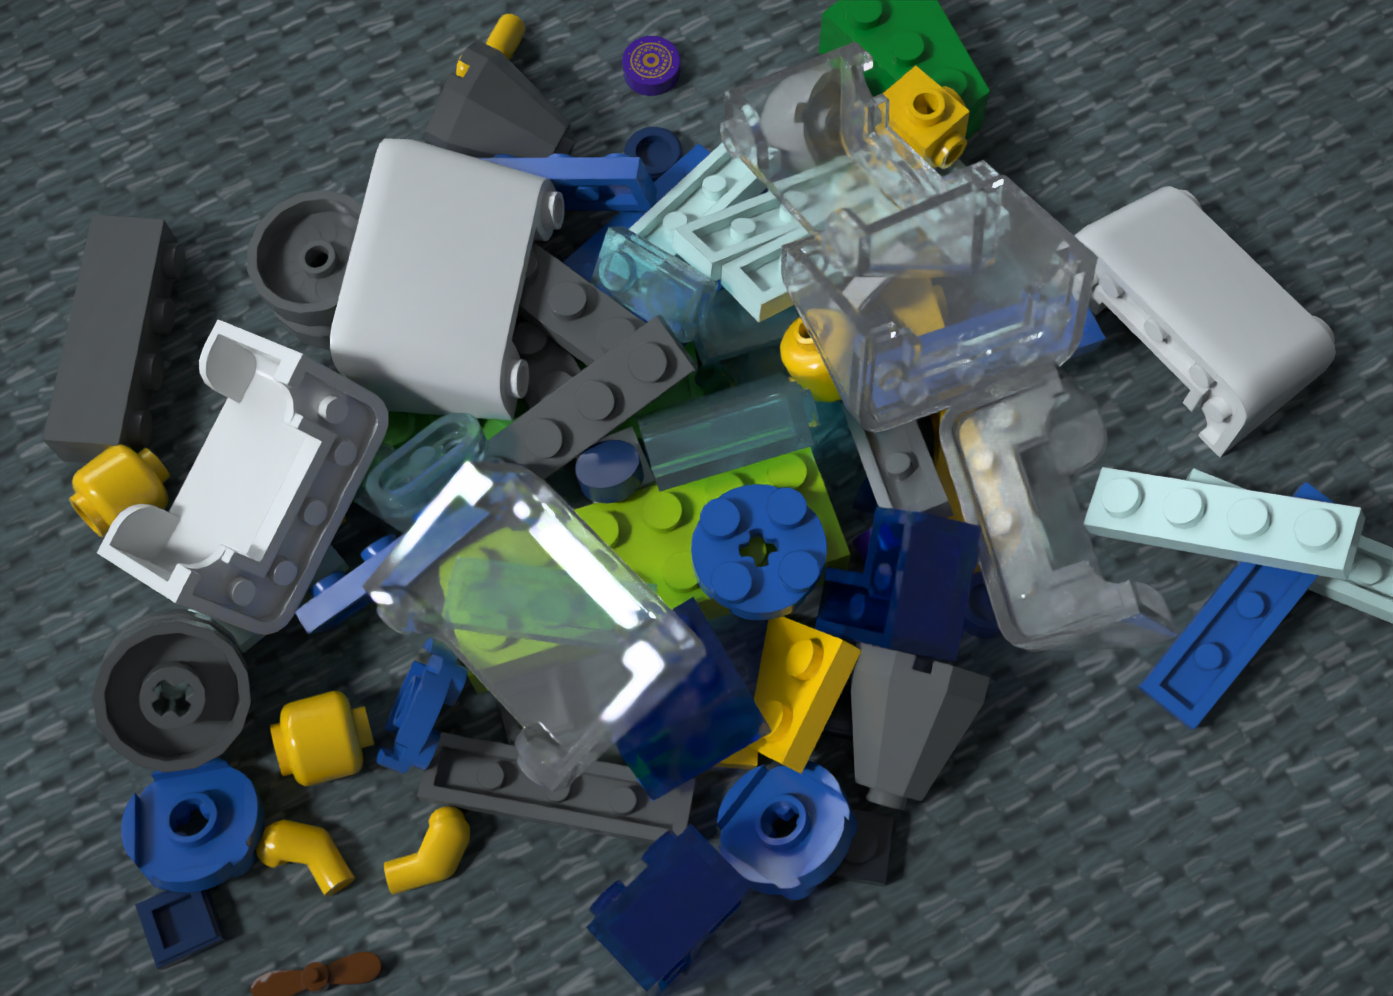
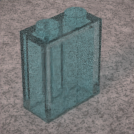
M781 373L635 416L649 466L659 492L813 446L814 442L810 428L820 425L818 412L810 389L808 387L802 389L796 380Z

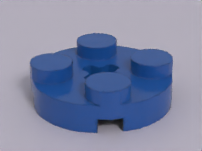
M765 484L745 485L723 493L719 498L710 500L703 507L700 513V520L692 536V567L701 590L711 600L713 597L720 605L729 608L730 613L748 620H771L795 611L806 601V596L815 589L825 567L827 555L826 536L816 513L807 506L805 498L797 490L784 487L778 488ZM762 537L765 543H773L776 546L777 551L769 554L768 565L756 567L752 557H741L740 548L749 546L751 538Z
M429 638L422 646V648L433 654L427 665L415 660L413 661L391 708L384 730L396 734L392 750L379 746L377 752V764L405 774L411 766L421 770H425L428 767L438 746L441 734L432 728L443 703L452 707L457 701L468 673V668L456 662L457 648L434 638Z
M216 757L195 769L166 773L156 770L151 774L155 781L144 789L140 797L134 793L127 803L121 824L124 849L150 883L160 890L187 893L206 890L225 882L229 878H236L245 874L255 862V849L261 840L264 829L265 815L262 800L247 776L239 770L230 767L228 762ZM201 810L205 819H209L205 828L195 835L188 836L185 832H177L178 825L189 822L190 812Z
M808 760L802 774L786 766H777L768 770L763 764L744 774L730 788L723 799L717 819V825L722 830L720 839L722 847L719 845V849L725 863L746 886L760 893L783 895L790 900H800L809 896L814 891L816 885L827 879L841 864L857 832L858 822L845 792L834 776L822 766ZM795 813L798 814L799 817L796 821L798 826L787 837L776 839L777 833L772 828L774 821L778 818L788 821Z

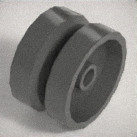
M328 190L299 193L277 204L257 224L247 247V272L260 297L274 311L275 316L284 328L302 343L330 350L332 322L362 210V205L351 196Z
M184 609L151 612L126 625L107 647L92 692L95 720L110 747L136 766L165 773L195 769L223 754L243 730L251 703L246 657L233 634L210 616ZM166 680L170 685L176 686L185 681L187 687L182 694L170 696L163 692L160 683Z

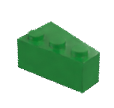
M838 0L822 13L818 52L831 64L838 65L837 69L840 72H851L857 78L862 92L871 101L876 100L914 66H917L941 87L946 86L953 89L962 98L966 108L970 111L965 136L966 140L981 128L990 90L937 0Z

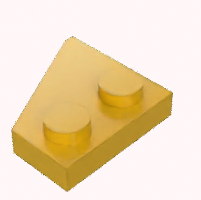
M785 617L768 620L746 746L802 774L862 650L842 639Z

